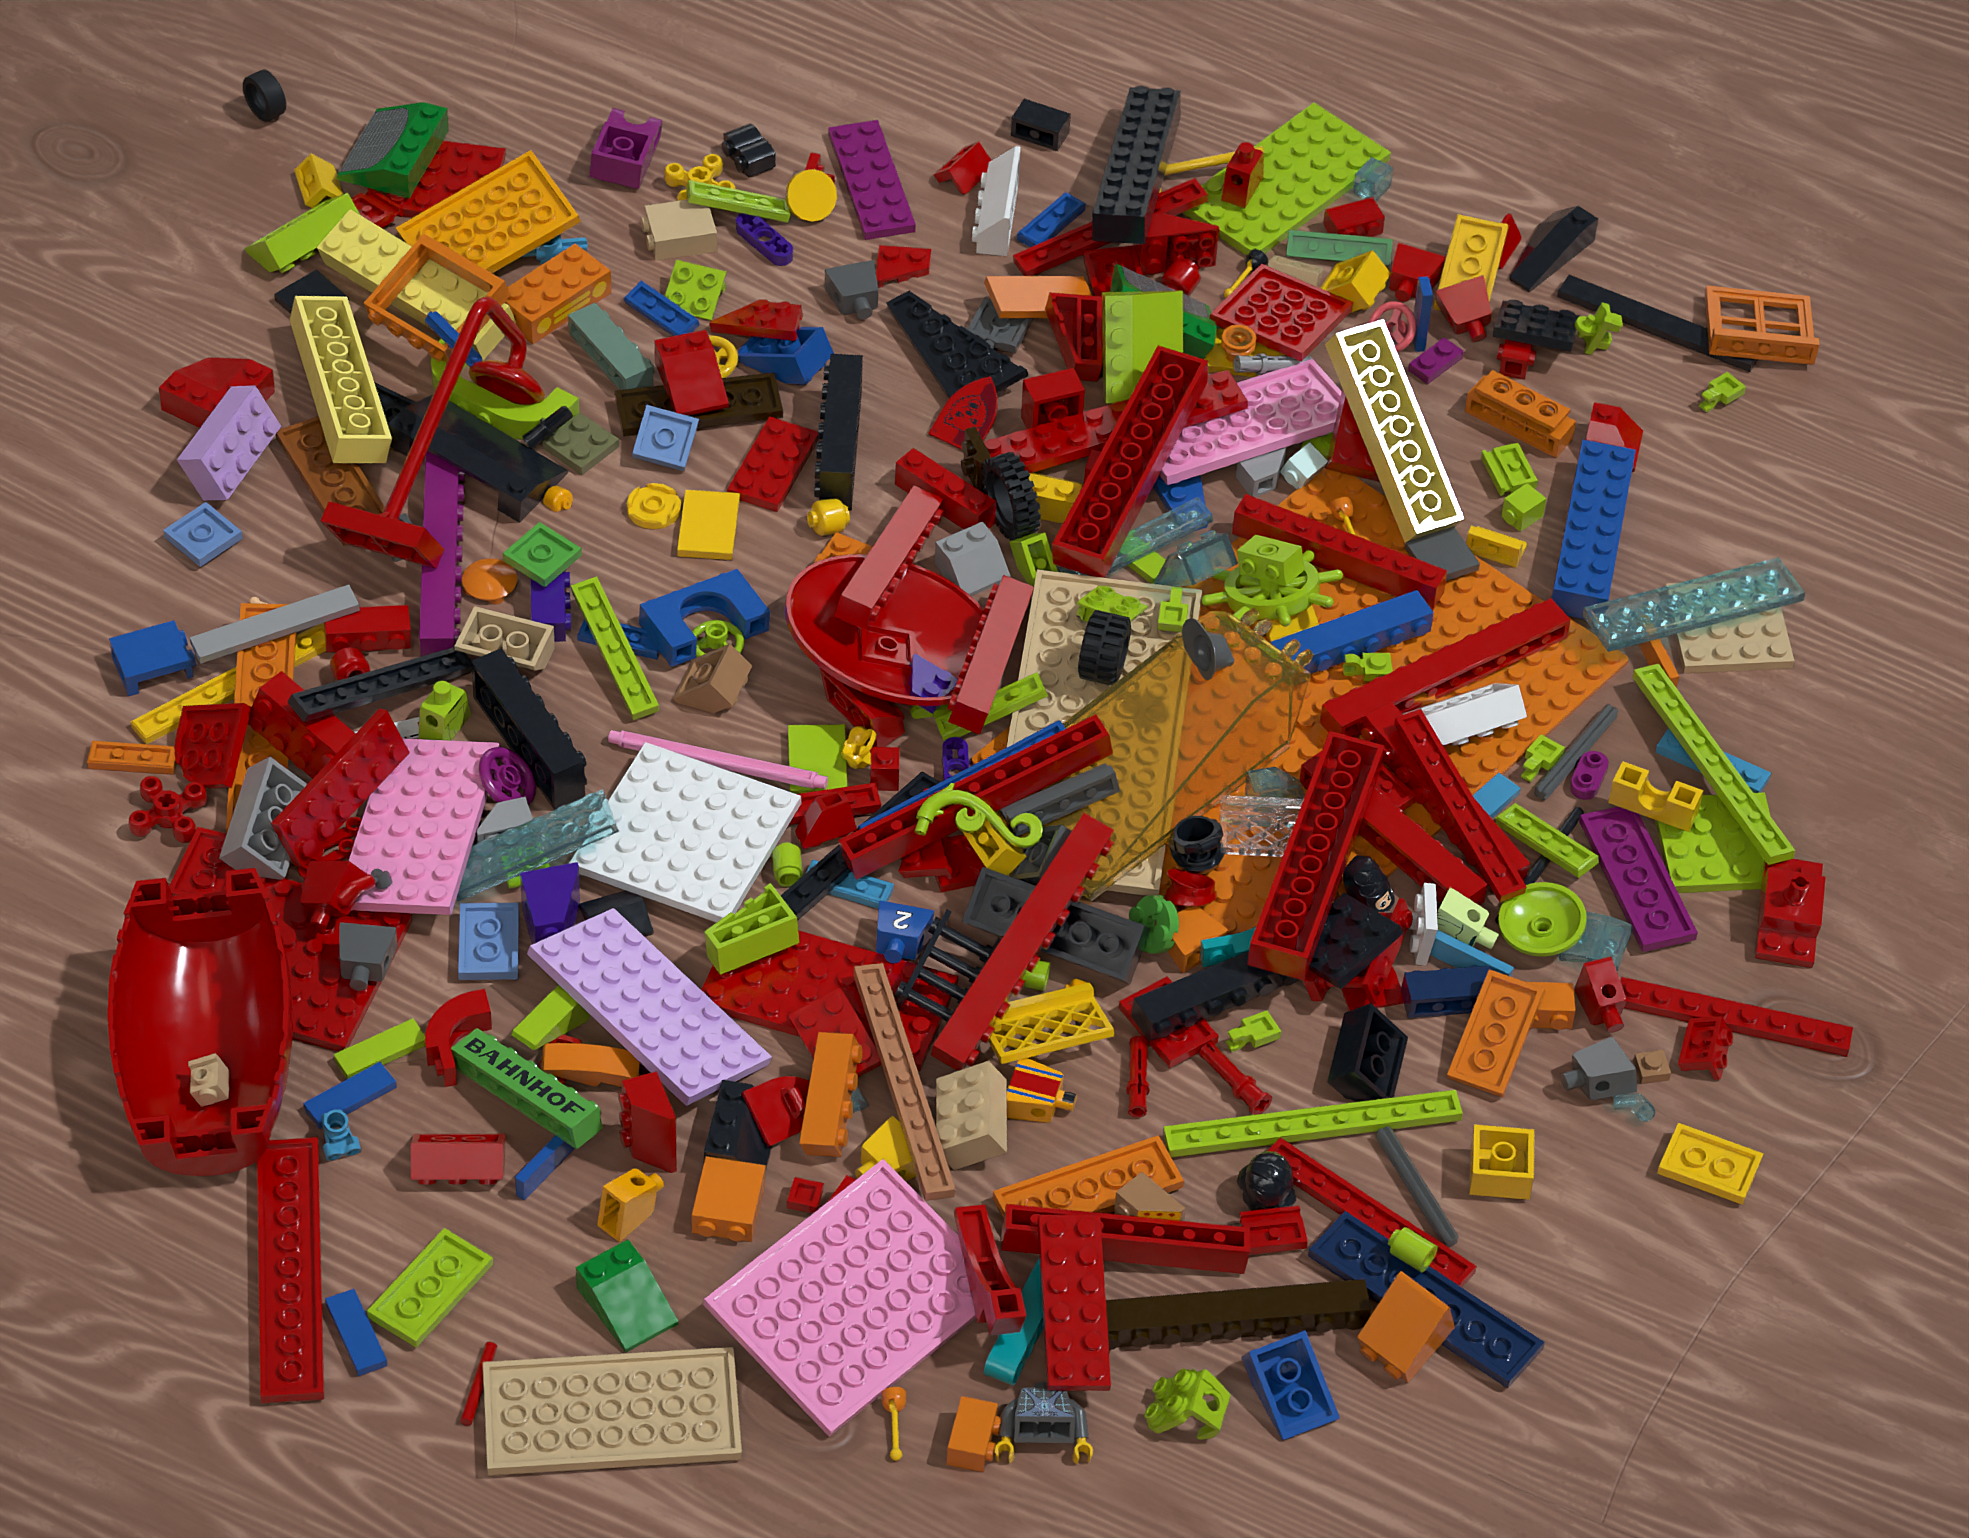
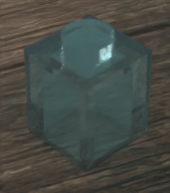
M1371 157L1355 174L1353 193L1364 199L1374 197V201L1376 200L1377 202L1391 187L1393 167Z

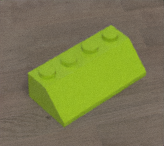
M347 192L325 200L244 249L247 254L267 271L280 270L283 273L295 266L293 261L301 258L303 261L316 254L314 249L317 248L350 209L357 214L359 212Z

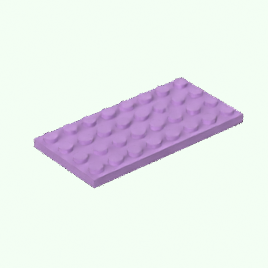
M614 908L529 947L527 955L651 1073L657 1071L660 1081L686 1106L719 1090L722 1079L737 1081L768 1066L772 1056Z

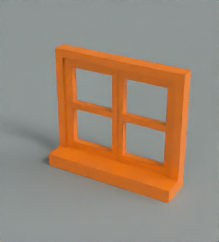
M1706 285L1704 295L1709 354L1809 365L1815 364L1820 343L1819 338H1814L1810 296ZM1720 301L1753 305L1754 319L1721 316ZM1764 306L1796 309L1798 324L1765 320ZM1722 324L1755 327V331L1722 328ZM1766 328L1799 331V336L1766 333Z

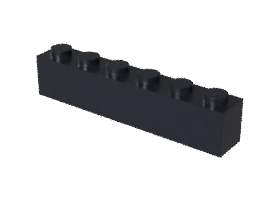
M1249 951L1135 997L1131 1017L1150 1042L1159 1037H1167L1172 1032L1183 1027H1191L1207 1017H1215L1222 1011L1234 1006H1241L1248 1000L1258 996H1265L1272 990L1284 985H1292L1299 979L1247 965Z

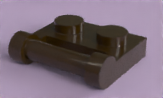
M976 427L965 429V440L961 443L964 453V460H961V469L965 476L968 475L973 486L984 493L983 488L986 487L982 484L983 475L981 470L984 469L982 464L991 456Z

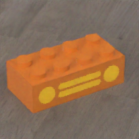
M575 243L508 286L510 296L504 303L510 306L516 320L515 324L523 332L526 340L534 344L567 323L569 314L590 304L597 303L611 294V270Z

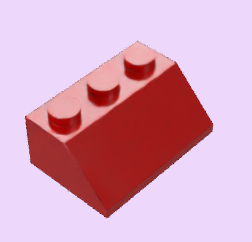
M819 668L827 701L853 727L862 726L867 728V730H874L876 732L874 747H886L905 733L903 724L905 718L897 706L892 707L887 700L853 689Z
M657 1071L623 1080L622 1093L618 1094L622 1112H619V1120L623 1129L619 1130V1135L623 1147H628L632 1158L669 1173L677 1172L676 1116Z
M414 1134L411 1141V1179H418V1184L425 1185L436 1184V1179H449V1184L456 1185L466 1184L467 1179H479V1184H497V1179H503L506 1134Z

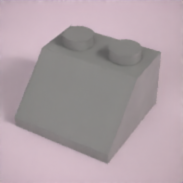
M983 522L935 542L936 567L946 579L959 586L970 596L992 588L994 583L1000 584L1003 575L1010 577L999 543Z

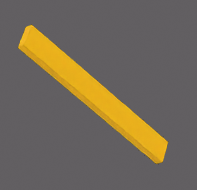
M324 623L315 625L296 635L294 667L326 651ZM236 667L130 721L132 729L145 744H149L178 728L183 706L225 704L233 700L235 697Z

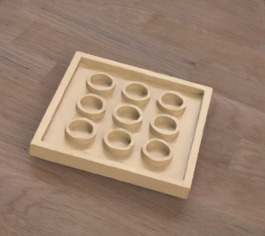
M1774 579L1666 583L1664 592L1683 673L1793 668L1794 657Z

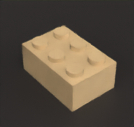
M990 1061L936 1078V1130L946 1161L953 1170L1007 1153L1006 1078Z

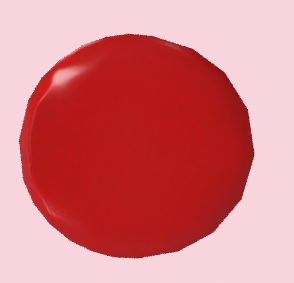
M1179 869L1167 870L1166 874L1172 880V885L1165 892L1164 899L1171 901L1174 906L1200 907L1209 905L1216 900L1217 892L1215 891V881L1212 878Z

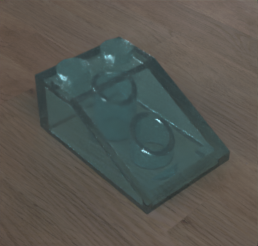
M1215 530L1200 535V540L1195 543L1188 541L1176 547L1177 551L1168 555L1154 583L1166 586L1194 585L1237 565L1238 561L1227 533H1215Z

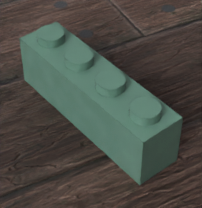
M593 303L568 315L569 335L619 390L653 385V373L655 372L653 363L640 353L639 348L634 342L631 343L622 328L616 326L611 321L609 314L605 310L602 311L596 303Z

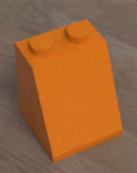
M1400 1271L1357 1336L1361 1347L1360 1352L1368 1360L1374 1362L1377 1359L1385 1366L1384 1370L1395 1380L1402 1378L1409 1383L1452 1332L1455 1325L1448 1305Z

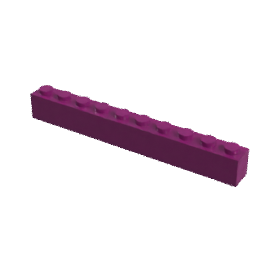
M429 451L426 453L423 527L428 530L445 550L437 569L422 565L419 636L421 656L454 647L460 636V629H455V624H461V608H456V604L461 603V587H457V583H462V566H457V562H462L463 560L462 546H458V542H463V525H458V521H464V507L459 505V501H464V485H459V482L465 481V472Z

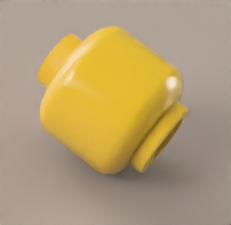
M838 499L818 500L813 503L811 511L807 513L809 527H812L815 533L820 536L834 535L836 532L842 533L850 521L848 507Z

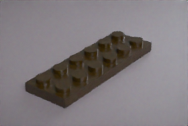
M771 372L722 378L729 407L688 415L699 419L697 428L768 420L769 416L783 418V407L775 374ZM664 385L615 390V401L623 437L638 435L646 405L674 412Z

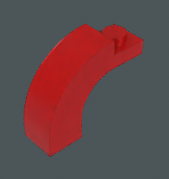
M485 989L466 992L450 999L439 1007L428 1023L425 1034L427 1066L435 1065L437 1077H443L445 1087L457 1085L456 1066L451 1048L457 1041L469 1035L476 1028L481 1031L492 1030L491 1010Z

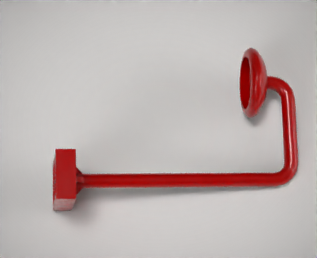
M490 296L479 298L468 312L384 511L380 514H374L335 502H328L320 521L340 542L437 569L445 549L426 528L400 521L399 517L486 314L510 342V355L507 363L498 360H484L473 363L469 367V376L476 385L519 405L540 403L545 399V393L540 384L533 376L522 369L527 352L526 338L523 332L494 298Z

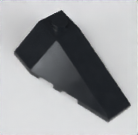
M1580 206L1555 211L1538 225L1513 269L1509 280L1530 293L1595 241L1599 218Z

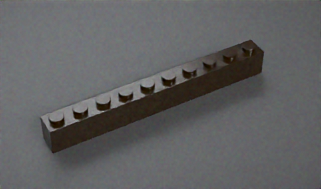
M1365 1279L1106 1300L1109 1350L1131 1346L1141 1348L1156 1344L1174 1345L1180 1342L1192 1341L1202 1343L1216 1339L1235 1340L1241 1337H1268L1277 1334L1294 1335L1305 1330L1306 1332H1328L1338 1329L1357 1330L1365 1326L1371 1313Z

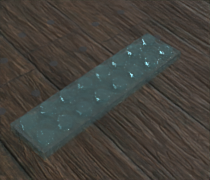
M1778 557L1584 607L1582 616L1606 650L1610 652L1804 601L1805 592Z

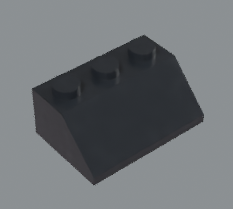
M1372 1003L1344 1013L1327 1082L1345 1099L1361 1102L1393 1098L1408 1036Z
M722 1079L704 1148V1162L707 1156L766 1165L767 1170L772 1146L767 1147L742 1095V1092L755 1087L754 1085Z

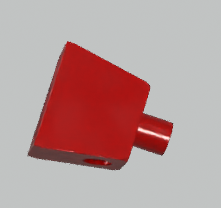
M1249 142L1241 143L1226 167L1221 201L1246 208L1262 181L1264 175V153L1261 150L1255 149L1253 144Z
M1398 243L1391 270L1389 289L1395 292L1396 299L1401 302L1409 301L1410 297L1416 298L1418 277L1428 276L1431 288L1433 289L1441 279L1446 257Z
M1484 275L1436 290V304L1456 335L1468 332L1472 342H1479L1486 338L1487 335L1483 326L1491 323L1492 314Z
M1612 957L1584 963L1574 987V992L1586 1016L1594 1026L1604 1023L1609 1033L1621 1030L1624 1027L1621 1013L1626 1004V996Z

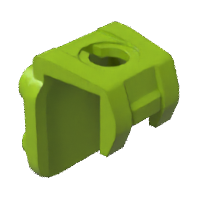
M1183 1368L1173 1378L1161 1377L1156 1381L1152 1389L1153 1393H1155V1402L1150 1404L1144 1413L1149 1429L1155 1433H1161L1183 1424L1190 1416H1193L1206 1424V1426L1198 1430L1197 1439H1210L1220 1432L1231 1395L1208 1370L1196 1371L1195 1369L1186 1370ZM1203 1395H1211L1215 1399L1206 1404Z

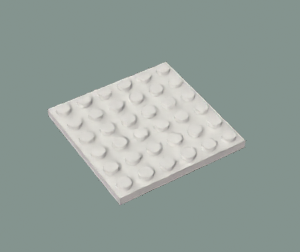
M645 742L570 863L578 862L579 874L718 922L730 912L734 914L737 912L801 805V796Z

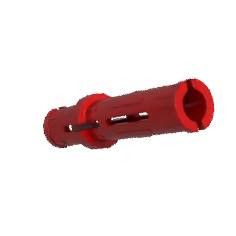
M1134 1036L1130 1038L1129 1081L1126 1084V1093L1129 1095L1128 1114L1135 1118L1144 1117L1147 1114V1095L1150 1092V1084L1147 1082L1148 1040L1143 1036Z

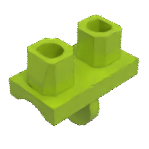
M1601 303L1594 316H1580L1575 321L1578 337L1583 338L1587 344L1584 352L1590 355L1594 353L1596 348L1608 350L1612 337L1611 333L1607 331L1617 333L1623 325L1621 315L1611 313L1610 306L1606 303Z

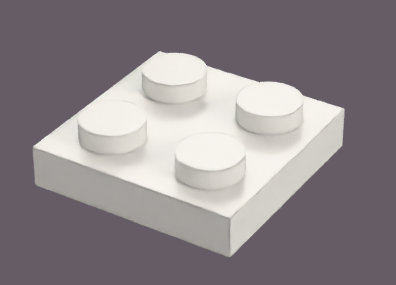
M1424 883L1421 894H1416L1415 912H1412L1413 923L1409 928L1413 930L1414 934L1410 939V952L1414 953L1415 965H1427L1438 931L1436 884Z

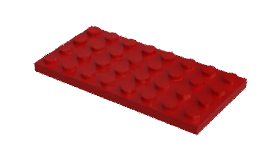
M798 930L799 943L721 975L712 965L701 989L729 1017L799 1037L788 1015L841 987L875 1045L853 976L854 966L883 963L894 996L901 981L908 982L917 964L901 960L898 963H890L885 959L884 954ZM923 966V968L956 986L958 985L959 976ZM918 978L911 988L948 1008L952 996ZM905 1000L899 1010V1015L917 1071L920 1072L943 1019Z

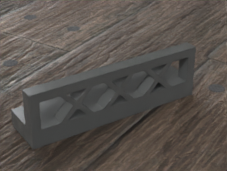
M1104 763L1002 808V815L1013 835L1017 837L1030 831L1029 827L1024 824H1019L1015 828L1011 827L1010 823L1017 815L1032 813L1039 818L1042 825L1120 792L1116 773L1111 765L1107 766Z

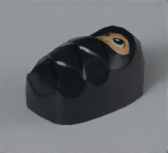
M1363 855L1355 856L1347 864L1343 872V882L1347 894L1377 912H1389L1395 903V897L1388 879L1379 868V865L1371 857Z

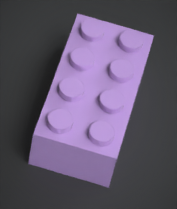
M231 386L178 457L177 461L203 501L228 500L281 428V425L256 386Z

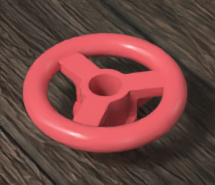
M1392 301L1379 306L1373 312L1369 323L1378 321L1384 312L1394 309L1391 319L1385 324L1391 339L1396 340L1398 343L1394 345L1398 353L1407 348L1412 342L1416 333V319L1412 310L1407 305ZM1402 313L1405 314L1408 320V324L1404 320H1401Z

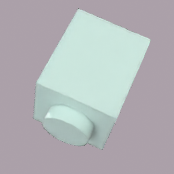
M1309 442L1288 459L1280 473L1289 484L1293 485L1296 489H1301L1323 470L1328 461Z

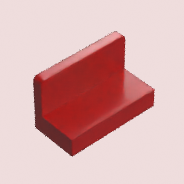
M976 142L963 147L933 175L938 183L951 179L959 192L964 195L981 181L982 173H987L988 164L992 160L981 143Z

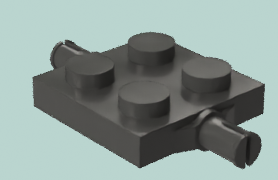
M984 297L967 330L990 344L992 349L997 348L1015 354L1034 318H999L992 300Z

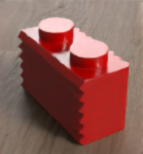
M1374 197L1325 209L1323 225L1330 234L1376 237L1383 233L1385 216L1380 207H1378V204H1376V200L1374 201Z

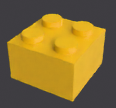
M1474 1124L1470 1144L1469 1195L1530 1200L1534 1180V1129Z

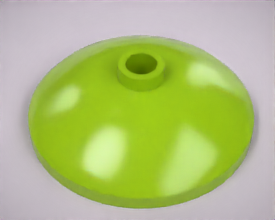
M1549 882L1531 883L1526 885L1527 888L1524 894L1503 902L1499 912L1501 934L1510 946L1524 954L1540 957L1557 955L1573 947L1584 934L1587 923L1584 904L1573 891L1562 885Z

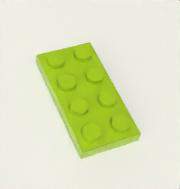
M444 1228L367 1310V1317L417 1348L493 1266V1257Z

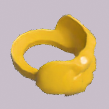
M856 726L851 729L841 751L842 758L847 760L851 768L864 769L870 765V750L876 739V732L872 729L867 730V728L862 726Z

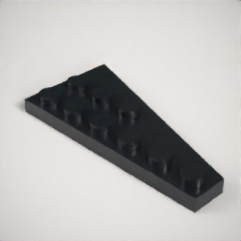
M907 291L886 302L888 310L949 399L965 385L982 378L991 377L998 393L1029 376L1026 368L1021 365L1017 366L1011 362L1008 356L993 350L990 344L963 326L953 323L947 315H941L932 309L929 303L911 291Z

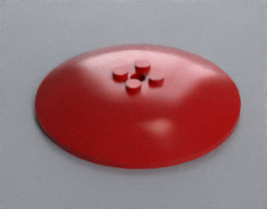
M850 554L826 558L806 567L794 578L785 599V620L797 645L818 667L849 687L883 700L916 706H941L949 704L952 694H954V689L949 694L941 697H915L910 695L909 677L912 669L910 661L912 656L917 654L942 670L948 671L952 676L959 678L984 610L967 592L948 579L921 566L912 564V566H908L903 580H899L895 592L890 594L884 608L881 607L877 620L875 622L870 621L865 630L834 617L841 594L867 555Z

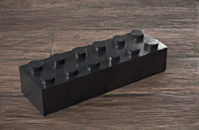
M831 353L830 364H824V380H827L828 383H823L822 400H826V402L821 403L820 419L825 420L819 423L818 439H823V442H817L816 459H821V461L815 462V479H820V481H815L814 497H818L819 500L838 499L848 507V510L852 511L862 397L863 355Z
M500 648L472 660L474 700L508 747L528 764L537 787L553 809L557 811L584 799L585 785H587L584 767L587 766L586 759L581 751H576L569 734L560 729L556 716L546 710L542 697L539 694L535 695L528 678L519 673L514 659L508 657Z
M982 867L962 922L1003 938L1036 886ZM1072 901L1067 909L1071 911L1062 927L1057 924L1052 932L1056 934L1054 940L1047 950L1042 947L1041 952L1131 984L1150 928L1078 901L1075 903Z

